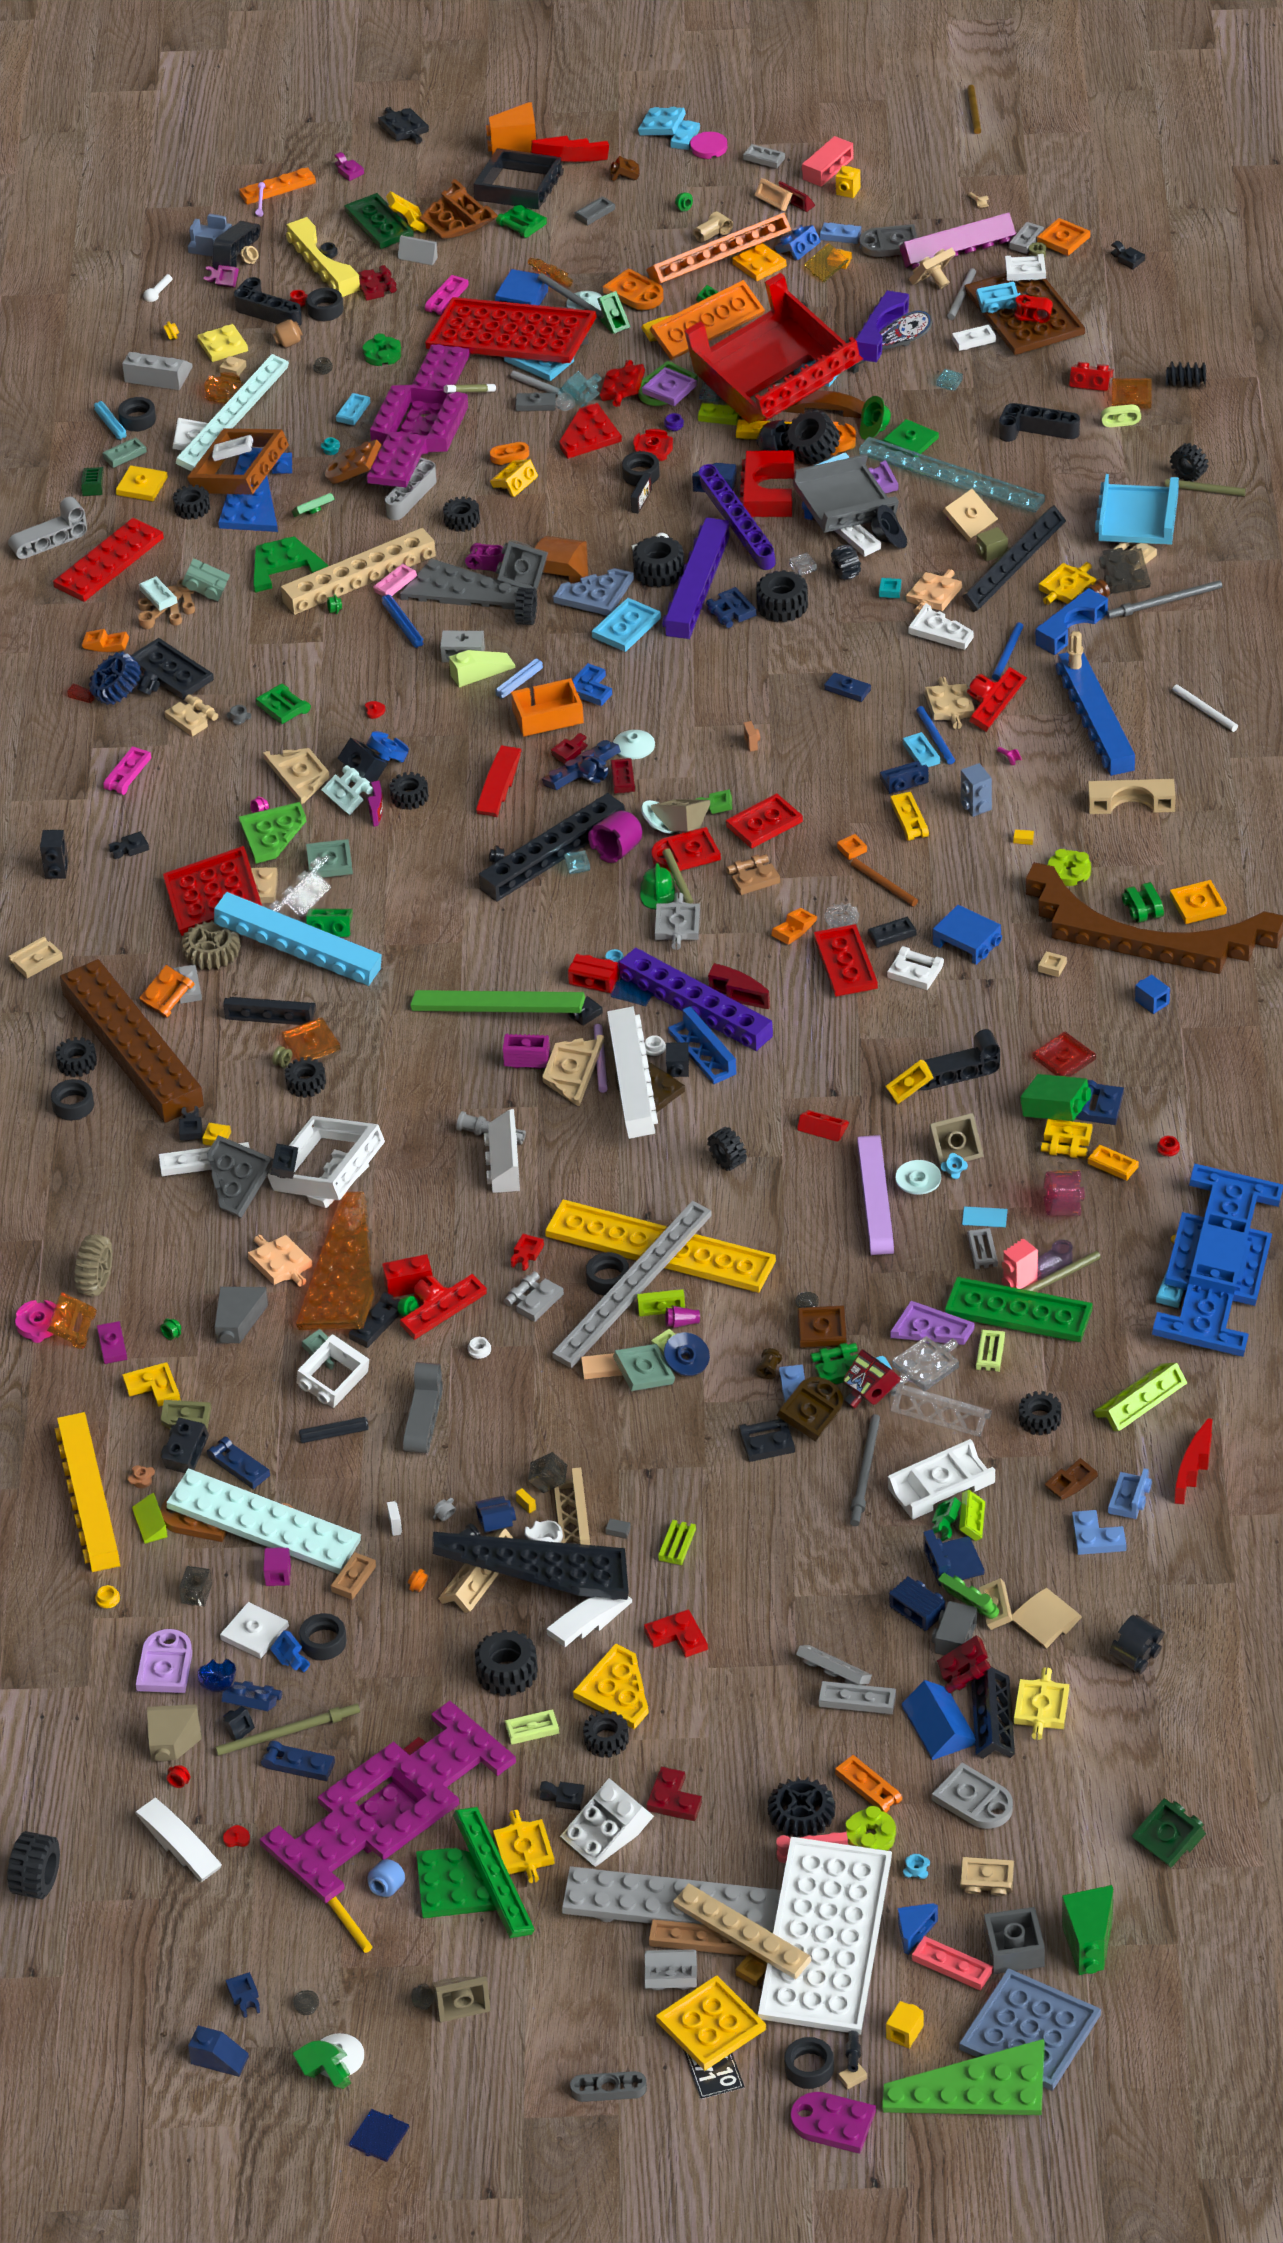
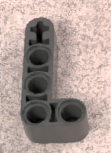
M416 1362L414 1369L415 1391L404 1433L403 1450L404 1452L428 1453L443 1391L441 1364Z

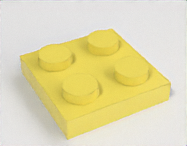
M233 324L197 335L198 342L212 362L248 351L246 342Z

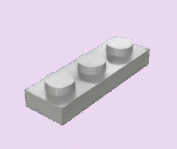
M802 1645L798 1648L796 1655L804 1658V1663L813 1667L819 1665L825 1668L824 1672L831 1676L838 1677L840 1675L846 1678L845 1682L847 1684L862 1685L869 1684L871 1674L813 1646Z
M822 1681L819 1707L893 1714L896 1689Z

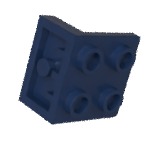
M933 1529L923 1532L924 1553L939 1586H941V1583L938 1579L943 1573L952 1578L955 1575L961 1580L984 1575V1567L969 1536L942 1543L940 1538L936 1539Z

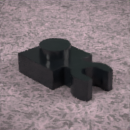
M141 831L122 837L120 843L113 842L109 844L110 853L113 852L114 859H119L126 853L130 857L149 850V844Z
M195 1106L192 1113H187L186 1107H183V1118L179 1119L180 1141L202 1139V1117H199L198 1107Z

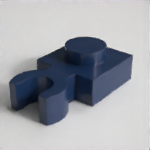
M250 1972L225 1980L234 2006L240 2004L241 2015L244 2018L247 2017L246 2009L249 2007L255 2008L257 2014L260 2013V2004L256 1999L259 1998L258 1990Z

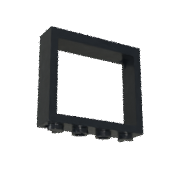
M497 148L474 182V199L476 201L510 206L522 205L524 208L539 210L541 205L545 203L548 194H551L554 185H557L559 177L563 175L564 168L561 165V157ZM503 168L546 174L536 191L493 185Z

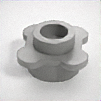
M450 1498L447 1501L444 1499L437 1503L434 1507L435 1515L433 1518L435 1520L439 1518L441 1521L449 1519L456 1511V1508L452 1505L454 1499Z

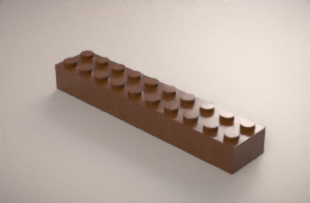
M99 959L60 975L63 996L164 1123L182 1116L183 1107H186V1112L189 1113L194 1110L195 1106L198 1108L204 1106L200 1084Z

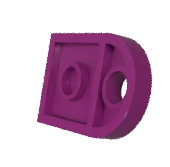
M811 2092L801 2096L793 2104L791 2123L794 2131L805 2140L860 2154L876 2113V2105L829 2093ZM802 2110H808L812 2113L808 2117L798 2115Z

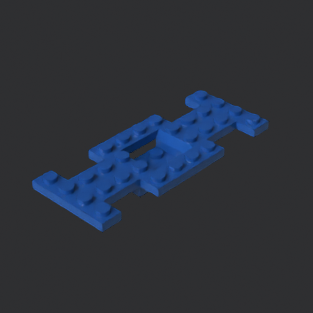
M1194 1163L1189 1186L1209 1190L1211 1194L1205 1217L1184 1212L1181 1214L1164 1284L1186 1289L1187 1291L1180 1317L1157 1312L1152 1335L1244 1357L1249 1334L1227 1329L1226 1326L1232 1301L1256 1306L1272 1233L1251 1229L1250 1225L1256 1202L1279 1207L1283 1184Z

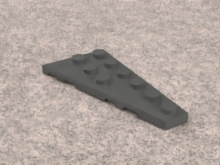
M431 558L417 574V577L400 593L401 600H408L411 597L419 598L421 602H426L427 599H434L444 604L471 606L472 603H480L482 607H490V604L501 605L503 609L515 610L516 593L519 587Z

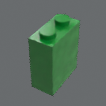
M1037 1074L1020 1097L1023 1116L1074 1121L1087 1101L1090 1100L1091 1089L1088 1087L1087 1078Z

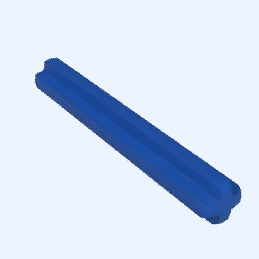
M390 594L383 596L382 604L415 648L423 646L422 636Z

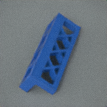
M691 1007L683 1009V1021L668 1027V1033L676 1042L686 1041L688 1045L690 1042L700 1044L699 1048L689 1046V1057L713 1085L736 1075V1058ZM685 1028L689 1031L688 1035L678 1034V1031ZM704 1055L710 1056L712 1059L711 1061L701 1060L700 1057ZM712 1068L723 1070L722 1073L714 1075L711 1071Z

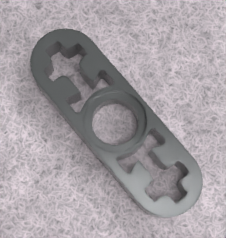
M637 2071L584 2074L575 2076L571 2080L570 2088L572 2097L579 2102L621 2100L642 2097L647 2091L646 2077ZM607 2082H611L616 2085V2087L611 2091H606L601 2088L602 2085ZM637 2082V2087L633 2088L632 2083ZM620 2083H623L624 2089H621ZM594 2084H597L596 2091H594ZM580 2086H585V2090L580 2091Z

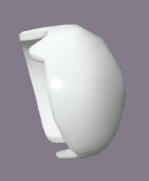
M535 1521L531 1529L525 1527L526 1540L561 1543L563 1531L561 1526L555 1521Z

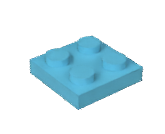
M676 107L650 108L638 129L639 135H674L686 114L685 109Z

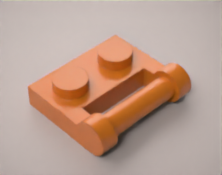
M165 965L139 999L156 1012L168 1018L171 1014V1009L188 989L191 990L195 984L188 977Z

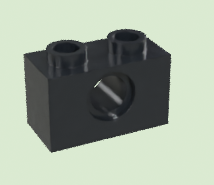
M351 737L337 758L343 763L342 767L348 765L350 768L356 769L359 772V776L366 778L370 783L379 779L388 764L364 742Z

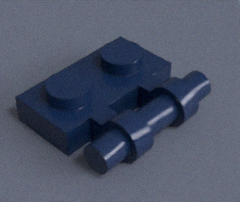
M736 587L719 593L717 601H713V599L706 601L711 614L716 615L720 624L725 625L727 628L733 626L731 619L735 618L738 622H742L757 616L756 608Z
M235 1681L231 1687L222 1693L221 1702L269 1711L276 1706L277 1700H281L282 1691L276 1690L273 1686L269 1685L261 1687L253 1685V1682L244 1681L243 1683Z

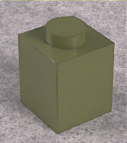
M998 527L977 534L976 552L986 561L1001 557L1008 550V538Z

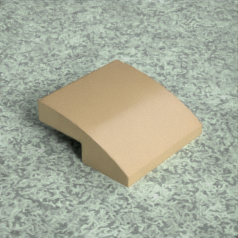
M1048 1588L1034 1595L1012 1615L1013 1622L1046 1649L1061 1633L1066 1635L1082 1618L1079 1613Z

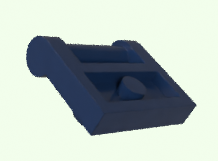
M1087 1080L1088 1087L1091 1089V1098L1076 1117L1082 1121L1116 1125L1124 1095V1087L1097 1084L1093 1080ZM1092 1095H1099L1095 1111L1089 1110Z

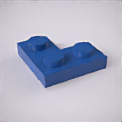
M587 663L572 681L580 699L602 706L611 697L612 688L600 684L606 676L605 669Z

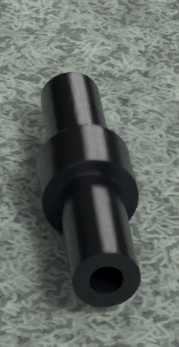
M853 2030L848 2032V2043L845 2048V2055L848 2058V2070L850 2072L858 2071V2059L861 2057L859 2033Z

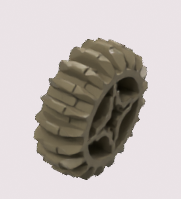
M213 920L210 923L203 921L201 925L195 923L194 928H189L188 932L184 933L181 943L182 952L187 962L192 965L196 964V967L199 966L201 970L208 968L209 971L215 967L218 970L220 966L227 967L228 962L233 963L234 958L238 957L241 947L237 932L215 924Z
M89 1234L81 1242V1247L78 1248L79 1252L76 1256L77 1260L74 1271L75 1286L79 1293L86 1296H99L101 1292H104V1287H106L111 1275L110 1271L113 1260L112 1244L109 1238L98 1234Z

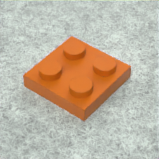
M1058 218L1037 236V242L1069 256L1090 238V231Z

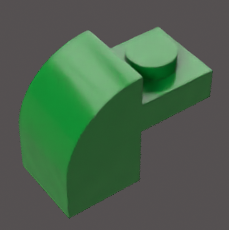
M313 2041L293 2053L305 2076L314 2078L326 2070L335 2087L344 2089L351 2084L348 2077L350 2075L349 2069L344 2062H340L341 2059L347 2056V2053L340 2046L325 2041Z

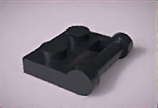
M779 1417L775 1420L746 1425V1423L738 1425L739 1434L749 1462L795 1453V1444L788 1424ZM778 1428L780 1429V1431L758 1435L754 1437L749 1436L750 1434L760 1433Z

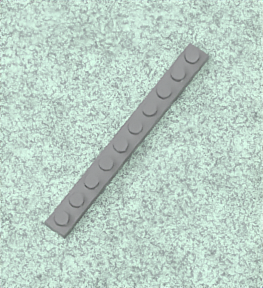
M692 1200L552 1352L553 1358L572 1369L637 1298V1294H641L712 1216L711 1210Z

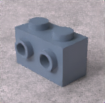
M980 763L961 770V803L963 808L968 810L973 817L992 810V778Z

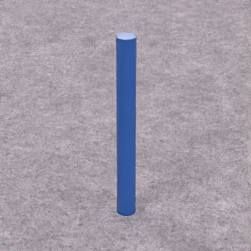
M1020 622L1016 623L993 672L992 679L995 681L1000 679L1024 625Z
M919 706L916 712L947 763L953 764L955 758L924 707Z

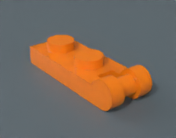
M854 1755L835 1768V1775L873 1806L879 1807L881 1811L887 1813L891 1805H897L902 1801V1796L898 1790ZM884 1794L887 1797L883 1799L882 1797H880V1795Z

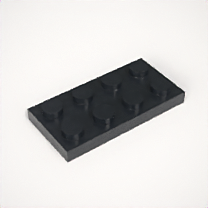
M160 638L155 639L131 655L138 662L142 673L144 670H148L159 676L157 681L161 682L160 685L182 700L214 680L212 672Z

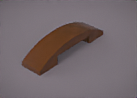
M816 390L785 409V412L804 414L806 408L842 410L843 417L861 418L865 402L839 392Z

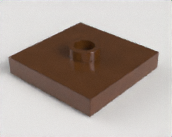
M844 1305L797 1308L800 1348L839 1346V1344L847 1343Z

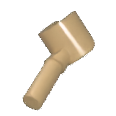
M972 192L969 193V197L976 201L979 209L989 207L987 195L979 197Z

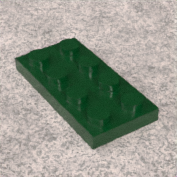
M378 193L344 205L345 212L380 249L400 242L401 235L414 237L410 226L396 212L389 208V204Z

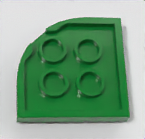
M458 1848L416 1851L423 1918L496 1910L470 1852Z

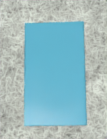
M964 1207L962 1225L1006 1227L1008 1209Z

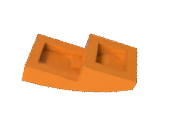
M105 629L86 632L82 647L99 652L125 651L129 636L126 631L109 635Z
M798 908L787 914L786 922L772 929L771 936L789 945L809 930L816 922L817 916L802 908Z

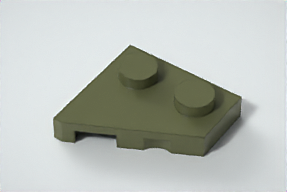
M164 1400L160 1419L161 1424L171 1429L176 1424L178 1417L203 1423L208 1430L211 1403Z

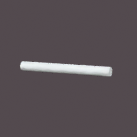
M1176 684L1173 687L1172 691L1231 731L1237 730L1238 725L1179 685Z

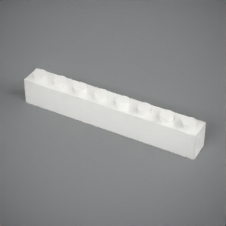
M633 1006L607 1011L628 1137L630 1139L655 1134L654 1124H658L650 1073L649 1069H646L649 1066L640 1014L635 1015Z

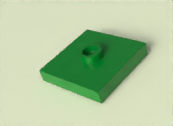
M905 419L883 439V445L916 459L939 438V433Z

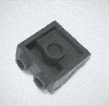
M512 539L508 543L505 542L502 549V554L504 555L503 562H499L496 574H499L497 580L522 588H535L537 591L549 552L530 547L528 544Z

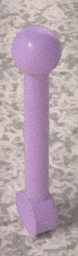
M260 182L258 183V209L255 212L257 217L263 216L262 197L265 184Z

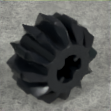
M848 544L833 549L831 562L839 578L846 580L859 575L861 563L856 550Z

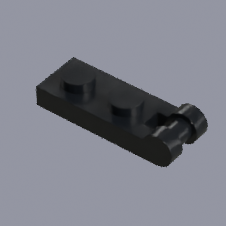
M384 1292L379 1302L349 1332V1339L368 1348L400 1315L398 1304L401 1299H394L393 1295Z

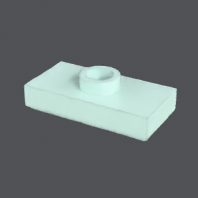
M157 576L139 584L140 591L159 611L177 603V597Z

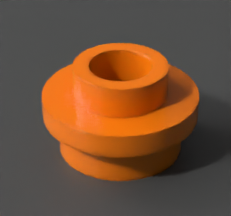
M420 1569L418 1572L413 1571L408 1580V1584H410L409 1590L412 1592L414 1590L420 1592L428 1580L429 1575L425 1574L423 1569Z

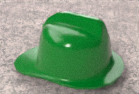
M879 396L868 398L862 408L860 436L866 441L873 439L879 432L885 430L891 419L889 408L884 405V401Z
M656 863L654 868L648 869L644 873L641 882V901L646 907L655 910L657 904L672 903L675 898V881L667 869L660 867Z

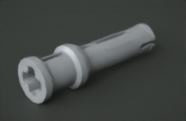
M461 1111L456 1129L458 1131L474 1132L476 1136L489 1133L488 1123L490 1121H486L483 1116L474 1117ZM516 1129L518 1144H523L526 1135L525 1130Z

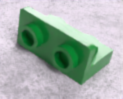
M309 909L306 921L308 925L337 937H349L351 934L350 923L353 918V910Z

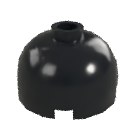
M775 420L763 425L757 437V445L760 450L789 451L790 448L785 441V432L788 430L789 423L785 424V420Z

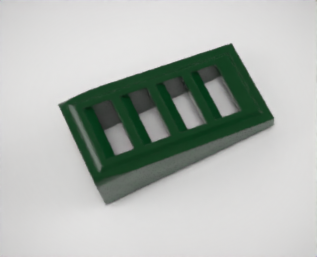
M103 467L83 469L81 481L83 496L103 495Z

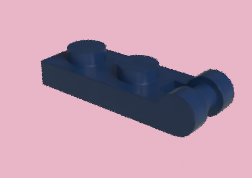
M226 1436L218 1441L217 1446H212L206 1451L212 1461L252 1489H255L270 1476L268 1468L232 1444L231 1440Z
M278 1741L269 1742L267 1754H264L261 1760V1765L267 1769L326 1782L335 1764L334 1756L284 1746Z

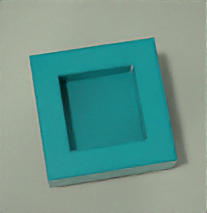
M881 578L879 597L900 598L902 579Z

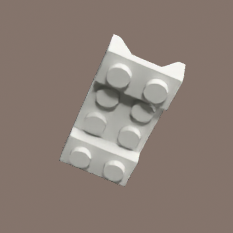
M971 1439L888 1476V1489L912 1520L933 1511V1504L970 1487L975 1492L995 1483V1469L993 1467L986 1468L978 1458Z

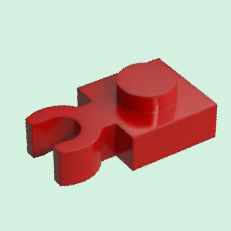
M522 1234L514 1247L511 1267L514 1268L517 1263H522V1270L526 1271L529 1267L528 1260L535 1261L543 1249L544 1239Z

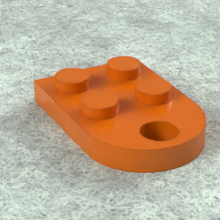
M629 268L603 286V293L609 294L616 291L622 303L639 310L653 309L659 306L664 299V291L660 284Z

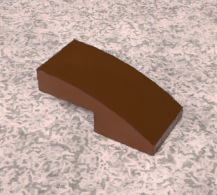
M1079 1458L1066 1471L1061 1468L1045 1483V1487L1063 1500L1090 1484L1098 1477V1473L1084 1460Z

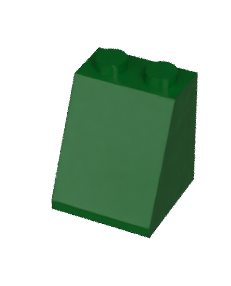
M1112 1885L1062 1895V1928L1079 1975L1093 1974L1104 1970L1113 1922L1114 1888Z

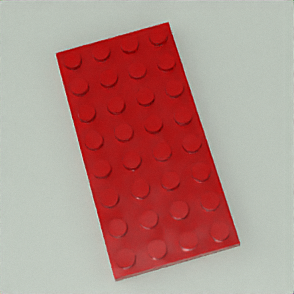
M452 297L427 338L425 345L426 349H430L431 345L439 344L469 349L470 354L571 363L597 316L596 311Z

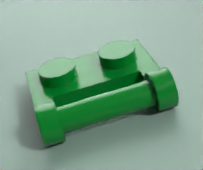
M517 205L505 214H499L496 218V223L500 226L505 225L519 232L521 236L528 238L547 224V217L524 208L522 205Z
M279 684L255 698L256 705L280 724H284L301 713H308L311 708L307 701L299 699L284 684Z

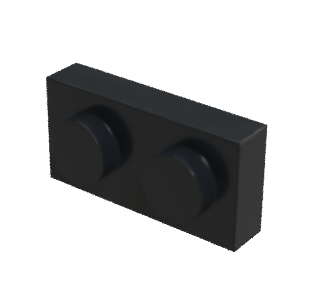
M276 1143L270 1175L293 1179L299 1147Z

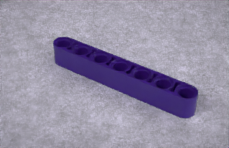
M711 464L700 467L699 477L702 489L723 518L729 520L731 529L756 564L763 570L772 569L776 564L772 544L717 468Z

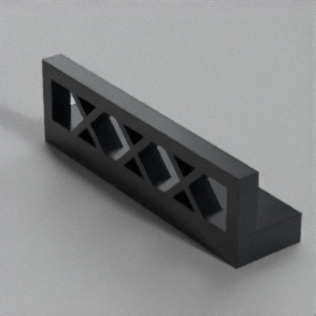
M230 997L224 999L223 1008L225 1020L311 1026L316 1003Z
M991 1667L979 1679L974 1678L971 1680L976 1755L984 1759L996 1750L1011 1758L1015 1755L1010 1677ZM995 1679L1001 1681V1687H1002V1689L1000 1688V1686L998 1685V1683L995 1681ZM997 1697L999 1698V1700H1000L1001 1703L1003 1704V1708L1001 1707V1705H1000L999 1702L997 1701ZM998 1716L1000 1717V1719H1001L1002 1722L1004 1723V1727L1002 1726V1724H1001L1000 1721L998 1720ZM999 1735L1001 1736L1006 1745L1000 1743Z

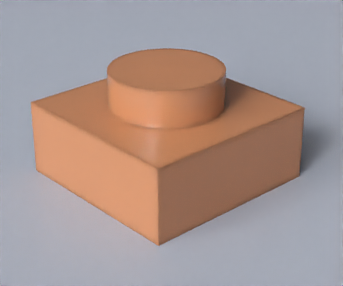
M752 721L744 722V739L750 752L758 750V741H760L759 730L754 728Z

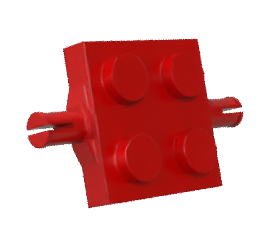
M626 360L623 368L607 371L600 392L602 401L612 399L614 400L613 406L620 407L623 398L638 394L645 373L644 365H633L632 360Z

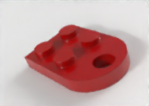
M707 827L663 838L656 842L652 848V861L654 865L658 863L660 867L667 869L669 872L671 871L665 858H659L664 856L662 852L665 849L671 850L680 871L721 860V853Z

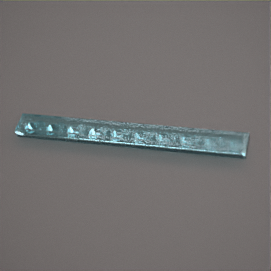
M868 437L859 447V454L861 455L867 454L868 457L882 462L886 460L887 464L966 490L973 489L978 494L1036 513L1045 502V495L872 437Z

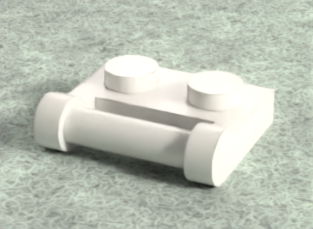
M1044 254L1030 257L1005 256L1007 281L1046 279Z
M902 946L899 955L887 971V978L928 990L942 969L944 959L910 951V948ZM907 959H910V960H913V961H916V962H919V963H923V964H926V965H929V966H932V967H931V968H928V967H925V966H922V965H919V964H916V963H912V962H909V961H906V960H907Z

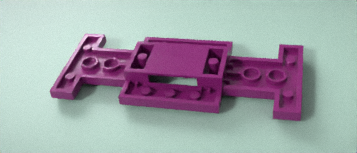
M448 1701L431 1714L432 1721L444 1731L411 1755L407 1754L393 1741L317 1797L318 1803L330 1813L328 1816L296 1839L278 1825L259 1839L260 1845L326 1904L345 1890L344 1883L332 1873L335 1869L361 1850H364L367 1854L373 1851L382 1860L388 1858L460 1804L459 1798L447 1788L449 1785L480 1762L496 1776H499L516 1763L515 1755L454 1703ZM392 1776V1782L358 1807L355 1803L357 1800Z

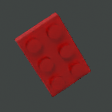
M775 794L727 819L726 827L752 849L802 823L803 815L779 794Z

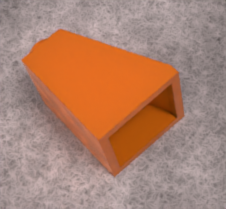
M532 102L489 117V125H486L487 136H490L491 139L487 140L488 152L492 151L493 155L496 149L500 148L530 153L531 140H536Z

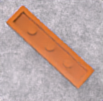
M307 167L272 179H266L263 181L265 188L263 189L262 200L316 183L315 176ZM258 183L239 189L240 196L247 205L259 201Z

